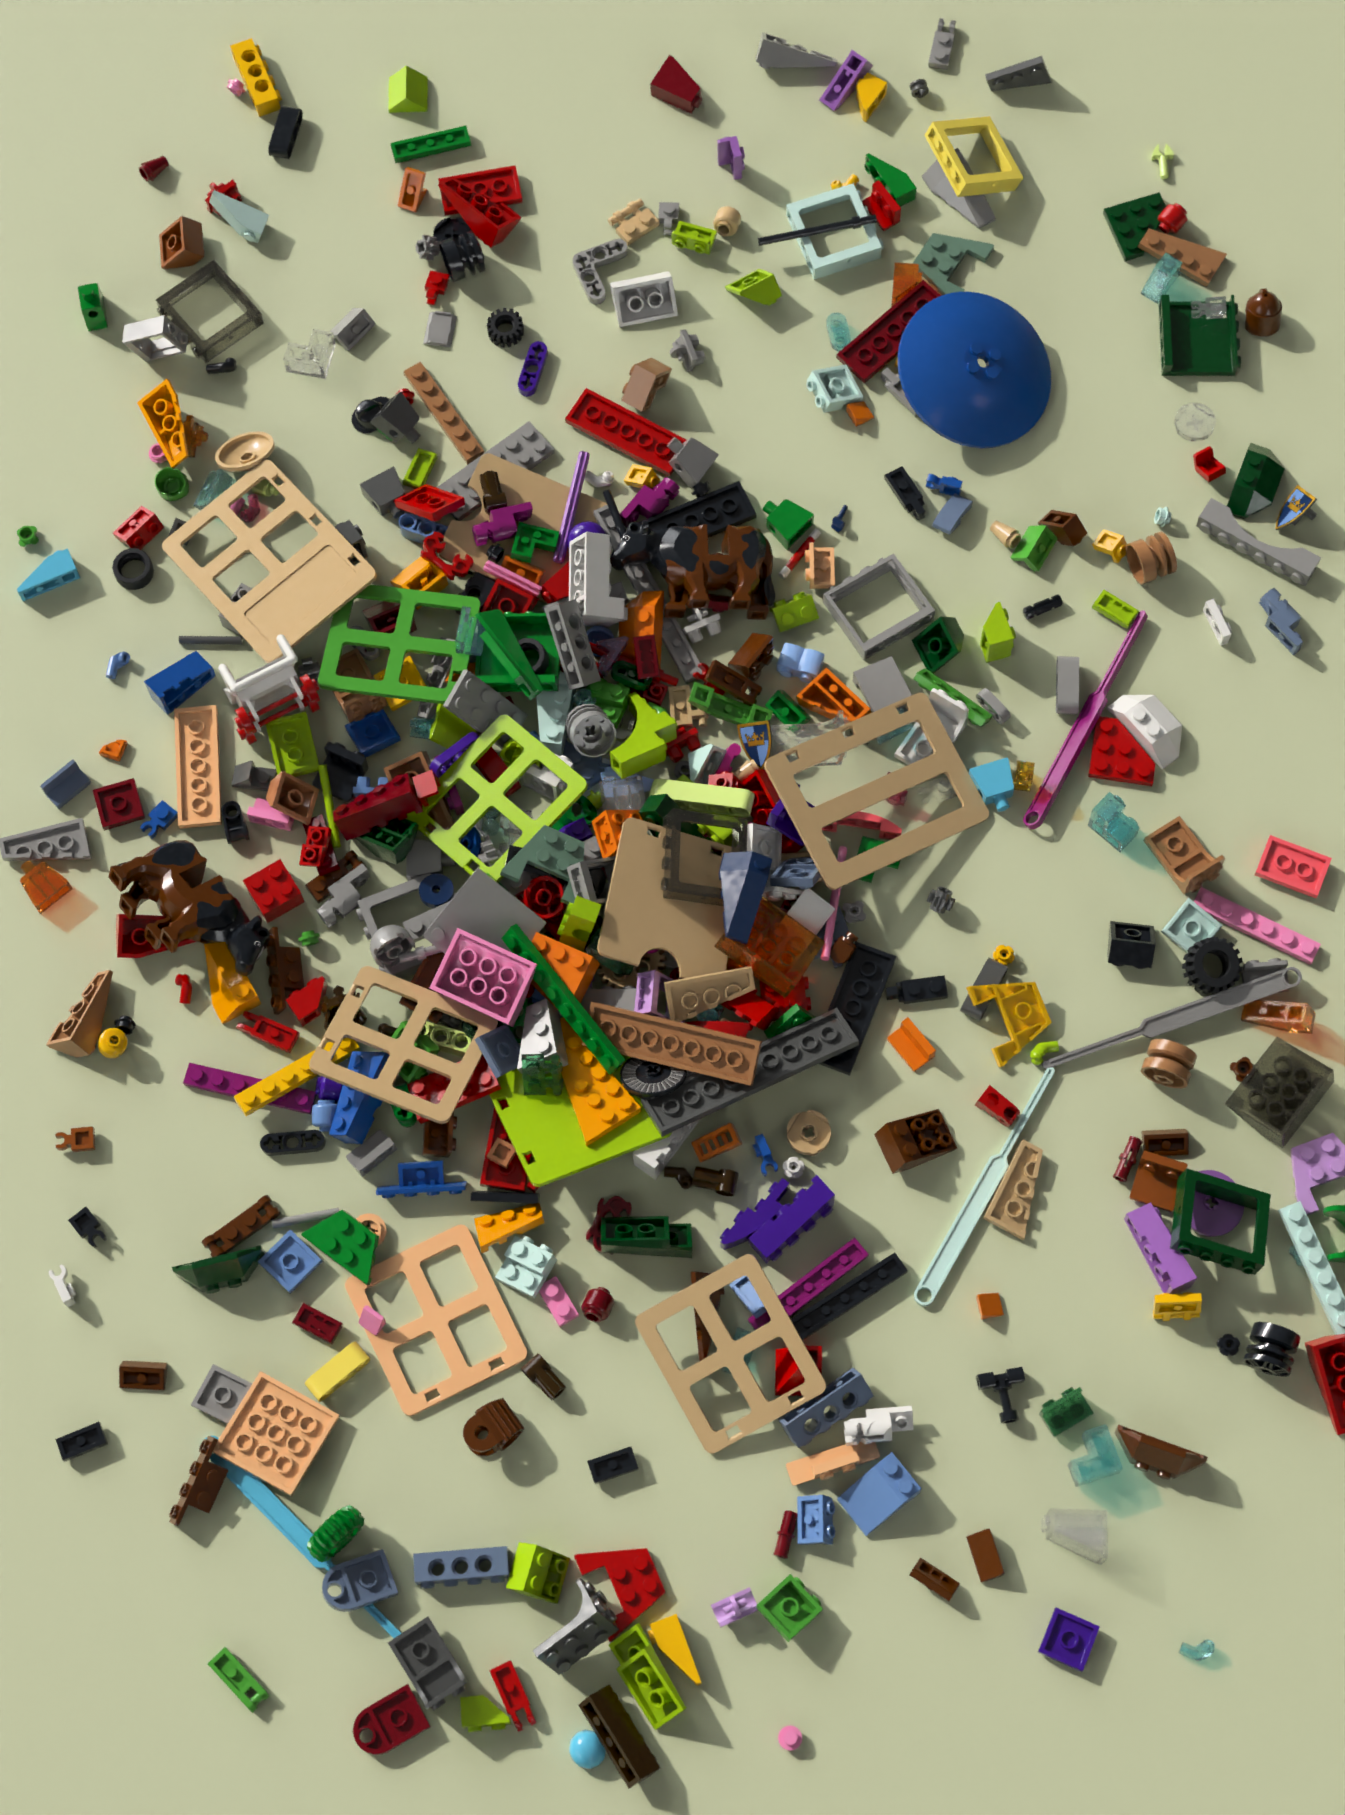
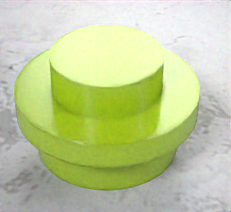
M591 790V794L587 798L597 810L601 807L604 808L605 804L603 802L606 799L599 791L594 792Z

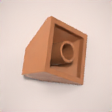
M282 771L270 781L266 800L272 808L309 825L319 789Z

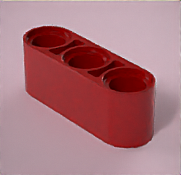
M492 746L475 763L489 783H494L508 768ZM518 781L506 792V798L521 789Z

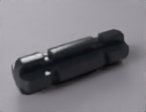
M1057 594L1052 596L1051 599L1047 598L1034 603L1033 606L1029 605L1023 608V615L1026 619H1030L1035 614L1038 616L1052 610L1053 607L1058 608L1062 606V598Z

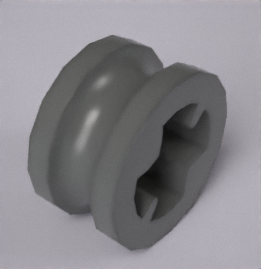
M917 79L910 84L911 94L915 98H921L929 92L927 82L924 79Z

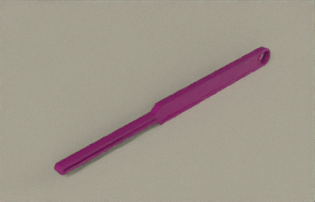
M1142 610L1138 613L1097 691L1090 694L1030 804L1023 818L1024 824L1029 829H1036L1042 825L1108 702L1106 695L1148 618L1145 611ZM1039 815L1037 821L1031 824L1028 823L1031 817Z

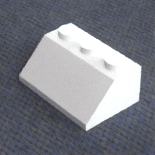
M669 271L610 283L619 327L678 316L673 281Z

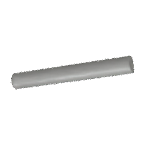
M339 1207L273 1219L272 1225L273 1228L327 1219L339 1212Z

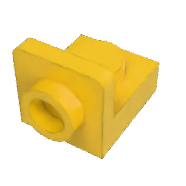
M632 464L623 481L627 486L642 488L646 485L653 489L659 484L660 478L653 468Z
M1105 529L1102 530L1092 544L1094 550L1111 555L1115 563H1119L1126 555L1125 548L1127 543L1124 536Z

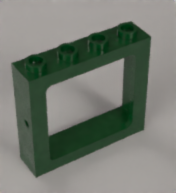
M1186 1168L1177 1179L1170 1249L1176 1250L1180 1254L1198 1257L1203 1261L1221 1264V1266L1241 1270L1245 1274L1255 1275L1265 1265L1271 1194ZM1195 1192L1256 1210L1253 1253L1200 1238L1191 1233Z

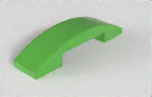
M698 682L693 683L688 700L689 703L698 709L736 725L771 720L773 713L772 710L753 704L749 706L714 693V688Z

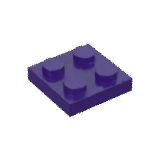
M1055 1607L1037 1653L1083 1672L1100 1626Z

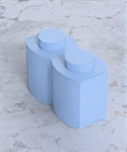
M784 643L777 662V671L784 677H798L802 682L810 683L820 674L825 661V654L812 649H804L795 644Z

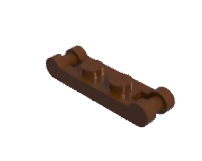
M268 1195L261 1197L250 1208L202 1240L203 1246L211 1251V1257L227 1254L280 1215L281 1212L272 1205V1200ZM265 1209L267 1213L261 1217L258 1212ZM222 1239L225 1244L218 1247L216 1242Z

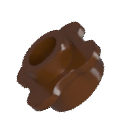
M1243 1057L1237 1063L1232 1062L1230 1065V1070L1234 1071L1238 1082H1244L1246 1078L1256 1075V1069L1253 1068V1064L1248 1057Z

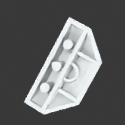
M1123 695L1107 707V710L1115 719H1118L1162 770L1179 758L1182 724L1155 695Z

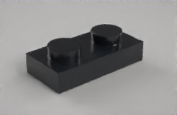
M100 1422L55 1439L64 1462L108 1444Z
M631 1446L587 1461L594 1484L639 1470Z

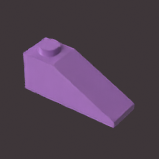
M852 50L819 101L836 111L856 90L858 80L863 78L867 72L869 73L873 64Z

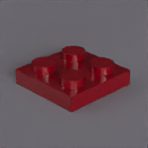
M134 778L93 790L104 831L146 819Z

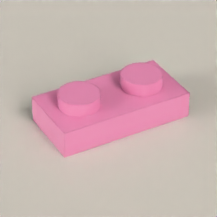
M557 1276L544 1282L539 1293L558 1326L561 1327L577 1318L579 1314Z

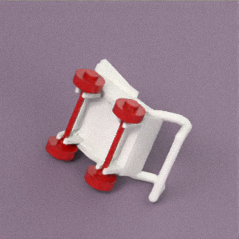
M282 634L276 638L283 654L282 657L237 680L234 679L227 665L220 664L218 667L227 686L223 691L232 705L237 704L238 709L234 710L237 716L234 719L238 726L236 730L241 740L246 739L249 745L257 742L254 733L262 732L260 727L297 708L303 711L308 706L312 713L320 709L318 704L320 698L317 693L320 689L315 679H310L307 674L298 679L293 668L298 661V657L286 637ZM292 699L296 701L295 704L266 719L259 720V716Z

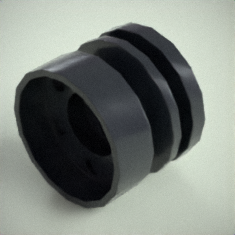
M472 231L466 232L467 242L464 236L459 234V245H456L451 237L439 241L443 262L452 282L465 278V268H468L472 275L476 274L474 265H476L480 273L485 271L484 255Z
M1255 1322L1249 1337L1255 1344L1247 1346L1246 1351L1248 1353L1244 1355L1243 1362L1247 1366L1268 1375L1290 1376L1292 1371L1290 1366L1294 1364V1359L1288 1354H1295L1297 1352L1301 1337L1296 1332L1277 1324Z

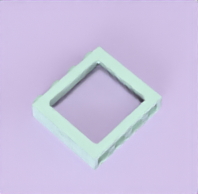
M853 183L786 205V217L792 231L805 229L800 215L851 199L858 216H869L867 206H863L861 192L856 190ZM875 224L862 225L869 240L868 243L824 257L817 256L809 236L797 238L796 240L813 279L815 280L880 259L884 246L881 238H878L876 235Z

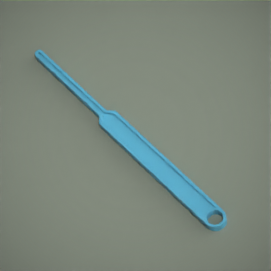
M211 1454L210 1460L214 1464L229 1470L226 1477L315 1568H324L329 1571L335 1566L332 1563V1559L325 1562H319L316 1558L314 1559L307 1549V1543L313 1534L257 1477L222 1457ZM373 1604L363 1607L393 1638L401 1634Z

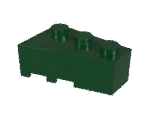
M668 794L650 795L639 811L643 821L712 841L709 836L705 838L697 830L699 826L695 822L691 824L683 816L685 812ZM649 829L651 834L658 838L660 832Z

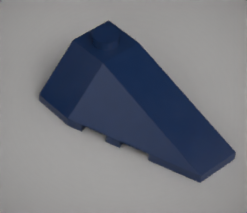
M753 851L723 854L719 869V880H721L722 885L721 899H723L724 904L723 920L726 938L745 945L747 944L768 880L772 858Z

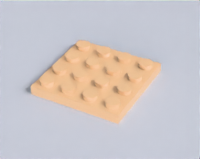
M260 1371L219 1437L213 1453L292 1497L340 1416Z

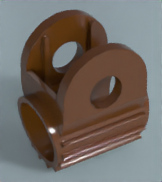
M500 1398L483 1405L475 1411V1415L464 1426L463 1438L474 1454L490 1456L498 1450L503 1451L509 1447L523 1432L524 1427L504 1398ZM480 1432H488V1436L485 1439H478Z

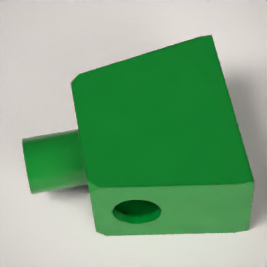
M98 283L79 286L80 306L88 331L108 328L104 298ZM91 311H96L98 314L92 316Z
M785 499L779 506L775 505L772 501H768L763 507V511L769 515L766 519L767 529L787 550L814 524L813 513L788 499Z

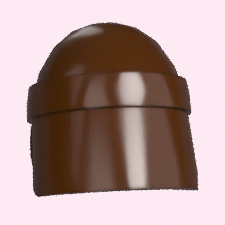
M1267 288L1260 289L1258 293L1247 301L1245 329L1250 334L1264 337L1273 335L1279 330L1282 303L1274 293L1267 291Z

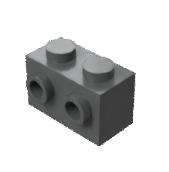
M350 520L337 524L335 528L364 559L368 557L365 548L366 543L357 524L353 525ZM355 556L349 560L353 565L359 562Z

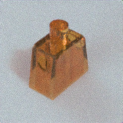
M28 860L20 868L25 873L20 882L40 914L73 889L66 878L44 861L35 866Z

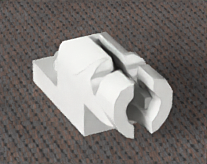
M912 1406L865 1409L866 1418L844 1421L846 1446L858 1445L859 1442L870 1444L873 1442L892 1441V1432L913 1430Z

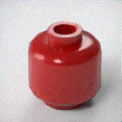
M1177 203L1174 205L1168 204L1158 216L1160 230L1166 234L1169 232L1173 234L1178 233L1188 220L1186 216L1187 211Z

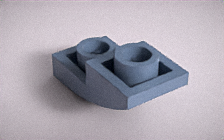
M955 493L941 509L932 527L950 535L960 525L961 518L972 508L973 501Z

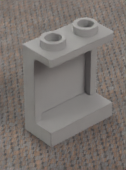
M892 656L853 672V682L856 688H860L872 713L912 695ZM906 705L896 708L899 713L908 711Z

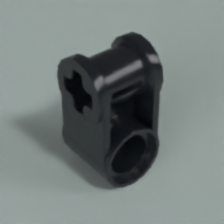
M235 801L226 802L222 806V816L228 844L230 845L233 841L242 839L250 840L240 805ZM230 811H238L235 816H228Z

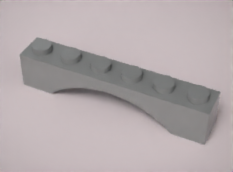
M1212 498L1200 514L1196 527L1202 532L1215 536L1220 542L1235 547L1240 553L1248 554L1257 562L1268 565L1275 572L1290 577L1293 582L1301 583L1306 586L1315 572L1321 557L1304 548H1279L1255 539L1238 524L1229 507Z

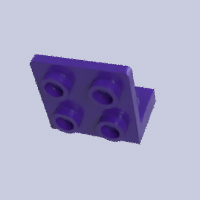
M780 799L770 812L766 823L803 846L804 843ZM807 802V804H808L809 807H811V808L815 807V806H813L812 804H810L809 802Z

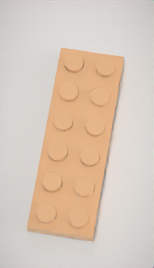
M216 705L174 709L178 827L183 829L222 825L218 708Z

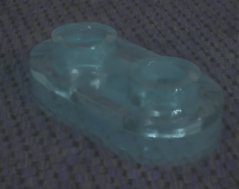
M841 313L830 314L826 320L830 344L834 350L841 351L851 342L847 320Z

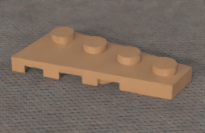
M1152 229L1147 230L1138 245V248L1205 287L1208 286L1227 255L1226 253Z

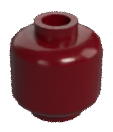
M606 1288L590 1289L581 1306L585 1318L596 1323L606 1320L613 1308L614 1298Z

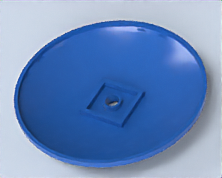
M976 292L945 294L931 300L920 308L904 329L897 357L902 389L915 413L928 427L940 436L954 443L972 448L1000 447L1025 435L1041 418L1051 391V369L1048 355L1043 342L1033 326L1023 315L1007 303L992 296ZM978 359H982L986 363V367H981L978 364Z

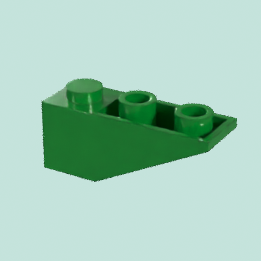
M869 153L866 154L864 164L866 172L873 176L874 182L879 180L900 207L916 199L917 188L907 173Z

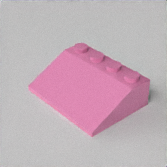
M457 928L430 985V989L514 1027L524 1005L537 964Z

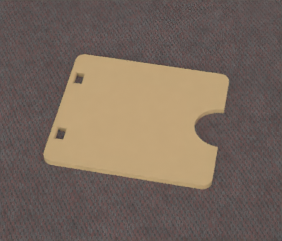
M486 453L481 456L468 483V488L475 491L479 496L482 509L472 520H451L445 532L444 540L441 542L446 543L445 548L438 555L441 559L452 563L453 558L457 554H460V559L463 560L465 555L468 554L474 561L473 567L469 571L478 572L496 582L497 577L483 570L485 563L488 561L486 553L491 545L500 544V547L505 549L502 558L497 563L501 566L505 555H511L515 537L492 543L488 538L487 545L476 546L472 532L473 525H478L487 520L490 522V513L486 514L484 509V494L480 475L486 471L498 473L501 490L506 496L507 507L531 502L533 508L532 516L522 523L559 531V533L570 487L493 454ZM581 492L573 527L586 521L598 524L593 511L606 506L607 503ZM534 548L530 564L545 570L539 586L542 587L547 580L569 562V548H567L563 564L553 561L555 552ZM540 592L539 596L537 597V598H539L538 600H539V601H542V602H544V603H546V604H548V603L542 598L541 592Z
M627 818L623 822L597 945L598 953L606 958L638 966L646 952L661 949L667 951L675 958L679 967L680 979L725 971L731 939L725 937L723 899H721L722 885L721 880H719V869L724 853L743 851L636 818ZM648 829L660 832L658 838L647 835ZM711 848L723 851L721 856L711 854Z

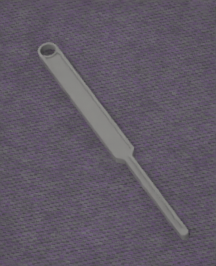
M1288 967L1143 1019L1138 1028L1048 1059L1042 1063V1067L1044 1069L1054 1067L1141 1035L1152 1038L1295 987L1301 982V972L1295 967ZM1292 970L1296 972L1298 980L1295 984L1286 982L1284 976L1287 971Z

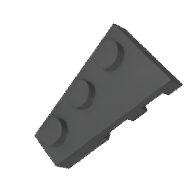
M1042 56L985 74L991 91L1052 83Z

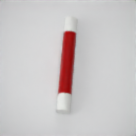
M815 528L783 567L778 574L780 578L785 579L804 556L805 550L809 549V543H814L820 536L821 532Z

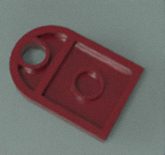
M406 1684L362 1710L355 1719L353 1736L357 1745L369 1754L381 1755L393 1750L431 1726L409 1684ZM365 1729H370L373 1732V1739L368 1743H363L360 1739L361 1732Z

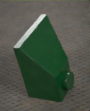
M940 616L912 639V642L926 669L934 674L961 652L964 633L956 618Z

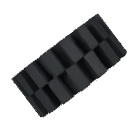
M503 308V312L497 309V314L492 312L491 317H488L487 323L488 336L491 342L494 341L496 346L500 343L503 348L505 344L508 347H511V343L514 345L518 344L517 340L521 341L524 335L523 321L517 311L514 313L511 308L509 312L507 308ZM508 323L513 326V329L509 332H500L498 327L501 324Z

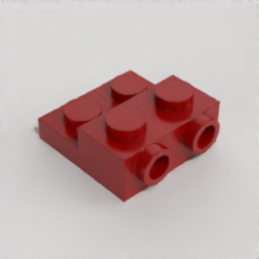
M803 971L781 973V976L759 978L761 997L763 998L764 995L776 1001L774 1006L779 1008L772 1021L779 1019L795 1004H798L805 1010H811V999L806 997L805 990L809 989L808 976L804 977Z

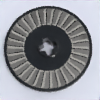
M634 1057L628 1059L620 1071L623 1087L628 1092L641 1097H659L669 1094L678 1089L687 1077V1070Z

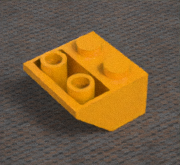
M419 557L390 580V583L396 588L438 593L449 585L443 571L422 557Z

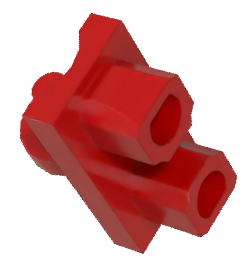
M233 179L225 185L221 183L217 186L214 182L209 184L211 191L207 193L208 197L205 199L210 213L215 212L221 216L209 203L213 190L237 201H242L237 184Z
M684 727L676 729L677 739L666 743V756H669L674 763L684 758V754L681 751L682 748L687 746L690 752L701 748L696 727L687 732Z

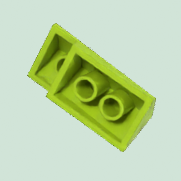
M639 1623L608 1645L621 1664L616 1668L617 1672L655 1730L686 1709Z

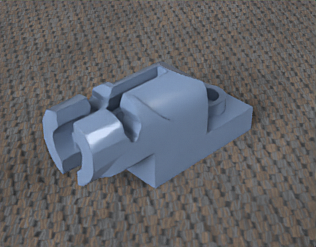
M1272 588L1263 595L1259 602L1269 616L1265 627L1292 655H1295L1300 651L1303 644L1301 636L1296 631H1293L1299 625L1301 617L1286 599L1280 600L1281 594L1275 588Z

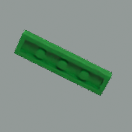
M461 126L392 142L390 145L396 164L471 146L467 126Z

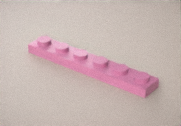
M1200 888L1194 900L1198 906L1217 921L1309 965L1313 962L1321 945L1205 888Z

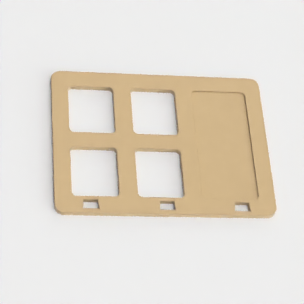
M270 460L261 461L162 543L164 552L266 663H270L283 656L276 640L278 635H284L292 648L295 647L374 582L377 577L375 569ZM278 476L284 482L280 486L274 482ZM266 479L285 498V501L254 527L248 528L230 507L259 482ZM299 513L318 535L286 562L282 563L262 541L290 517ZM315 516L321 521L317 526L311 521ZM219 518L237 537V540L205 567H200L182 546L211 521ZM250 552L270 573L237 602H232L214 583V580L242 556ZM353 556L360 562L356 566L349 561Z

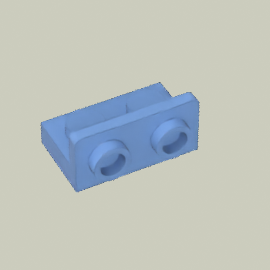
M825 1495L797 1496L798 1544L833 1545V1538L835 1537L833 1525L835 1505L831 1497Z

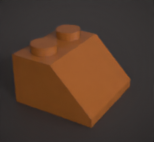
M181 216L159 234L162 269L194 266L204 257L202 223Z

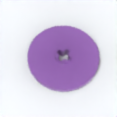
M1198 1171L1235 1183L1230 1177L1218 1171ZM1195 1192L1191 1229L1201 1235L1210 1237L1227 1234L1240 1222L1244 1206ZM1209 1199H1212V1203L1215 1204L1212 1208L1209 1207V1203H1206Z

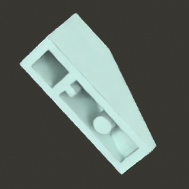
M213 190L209 203L240 236H243L248 241L258 243L269 215Z

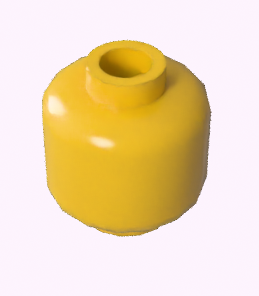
M117 1028L104 1030L98 1040V1049L104 1057L110 1059L117 1058L126 1050L128 1044L127 1037L122 1030Z

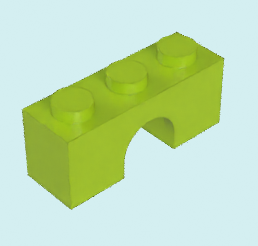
M576 896L574 903L569 902L557 932L560 935L559 942L583 952L595 925L601 904Z

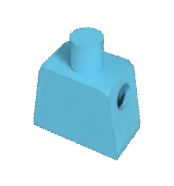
M1008 757L969 769V775L985 805L995 803L998 812L1007 810L1010 807L1007 798H1011L1014 792Z

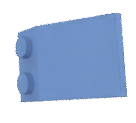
M891 1452L841 1494L837 1501L863 1534L867 1536L920 1494L921 1487L893 1452Z

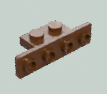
M272 927L269 930L270 941L267 945L266 964L269 967L270 973L268 984L272 992L271 1007H273L274 1015H279L286 1009L285 990L295 991L303 989L304 980L300 947H281L279 944L278 927Z
M208 1436L207 1440L204 1439L199 1448L200 1455L197 1461L192 1463L189 1470L191 1475L187 1483L185 1482L180 1489L179 1495L181 1497L177 1505L174 1504L170 1511L169 1522L173 1525H180L188 1505L210 1513L226 1478L228 1469L209 1462L218 1439L212 1436Z

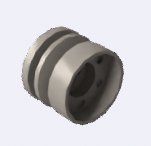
M582 704L575 707L568 714L565 721V731L580 754L587 757H599L612 749L616 741V729L607 714L599 706Z

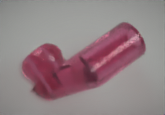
M251 494L247 497L249 508L244 509V512L241 511L240 513L241 519L245 522H252L260 513L256 494Z

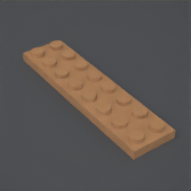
M594 1001L591 1002L589 1015L621 1055L741 1084L753 1085L762 1041Z

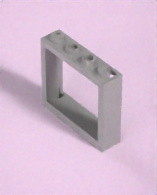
M894 553L885 559L883 557L880 558L871 567H864L859 574L847 577L841 584L836 587H830V590L823 594V604L863 660L934 620V608ZM891 571L920 611L863 643L835 602Z

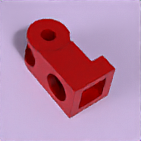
M991 1085L988 1086L975 1103L976 1107L981 1110L983 1109L1006 1127H1010L1020 1114L1019 1109Z

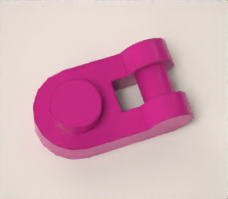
M733 743L726 749L727 752L715 774L732 771L733 767L730 764L741 753L740 745Z

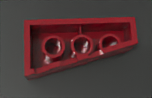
M407 772L403 775L395 776L384 785L376 786L373 791L365 795L357 796L354 801L348 804L338 806L333 811V819L346 841L371 832L374 826L385 827L392 819L397 817L399 820H403L408 817V813L413 811L419 814L423 812V806L418 799L414 782Z

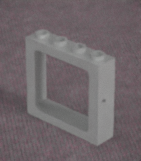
M430 873L357 901L359 908L356 909L360 922L364 920L367 927L363 928L367 940H370L378 930L371 914V908L419 890L421 881L431 875ZM414 959L396 967H391V965H384L385 968L378 967L383 972L403 979L415 974L423 960L418 961V959Z

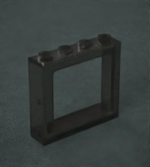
M215 260L156 299L159 315H165L188 335L187 345H190L194 355L198 359L202 358L205 363H208L264 324L261 312ZM214 278L244 314L203 341L172 306Z
M673 808L665 815L663 820V827L666 828V836H664L662 842L665 856L661 864L664 870V877L661 880L663 898L724 906L723 899H721L722 888L680 882L681 822L732 829V852H746L748 819Z

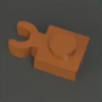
M93 1126L71 1128V1135H67L64 1132L55 1134L57 1139H64L63 1144L56 1145L57 1150L63 1151L71 1146L73 1152L95 1150V1128Z

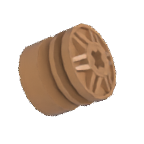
M1162 531L1155 533L1154 536H1147L1145 541L1139 539L1126 544L1127 562L1134 578L1139 584L1142 585L1153 581L1157 575L1163 577L1176 572L1177 560L1170 540Z

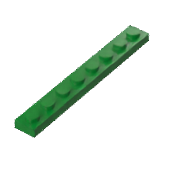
M517 924L511 926L501 938L512 953L537 964L533 980L608 1074L611 1075L616 1072L626 1061L521 928Z

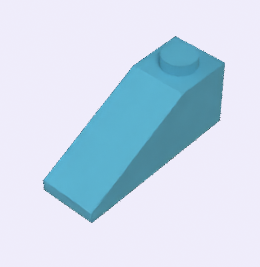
M68 548L56 551L53 555L48 556L17 588L22 601L80 578Z

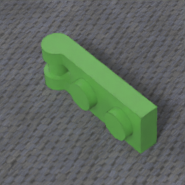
M226 1647L208 1663L211 1669L252 1713L258 1708L257 1705L262 1700H266L270 1696ZM253 1688L257 1693L250 1699L246 1693Z

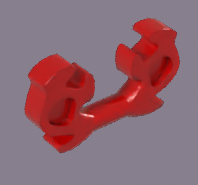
M433 532L432 535L424 539V550L421 551L420 556L441 569L448 579L453 581L455 576L465 577L469 569L473 567L474 561L468 554L465 555L464 560L460 559V554H457L453 558V565L445 563L436 555L435 552L441 553L445 548L446 543H440L444 540L443 534Z

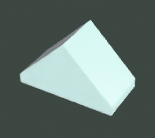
M709 744L688 753L690 780L693 783L708 784L709 775L715 774L727 750Z

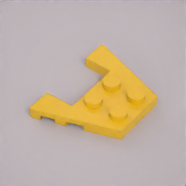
M1035 982L966 987L973 1006L995 998L1011 1041L991 1049L998 1067L1008 1063L1027 1043L1032 1041L1052 1023Z

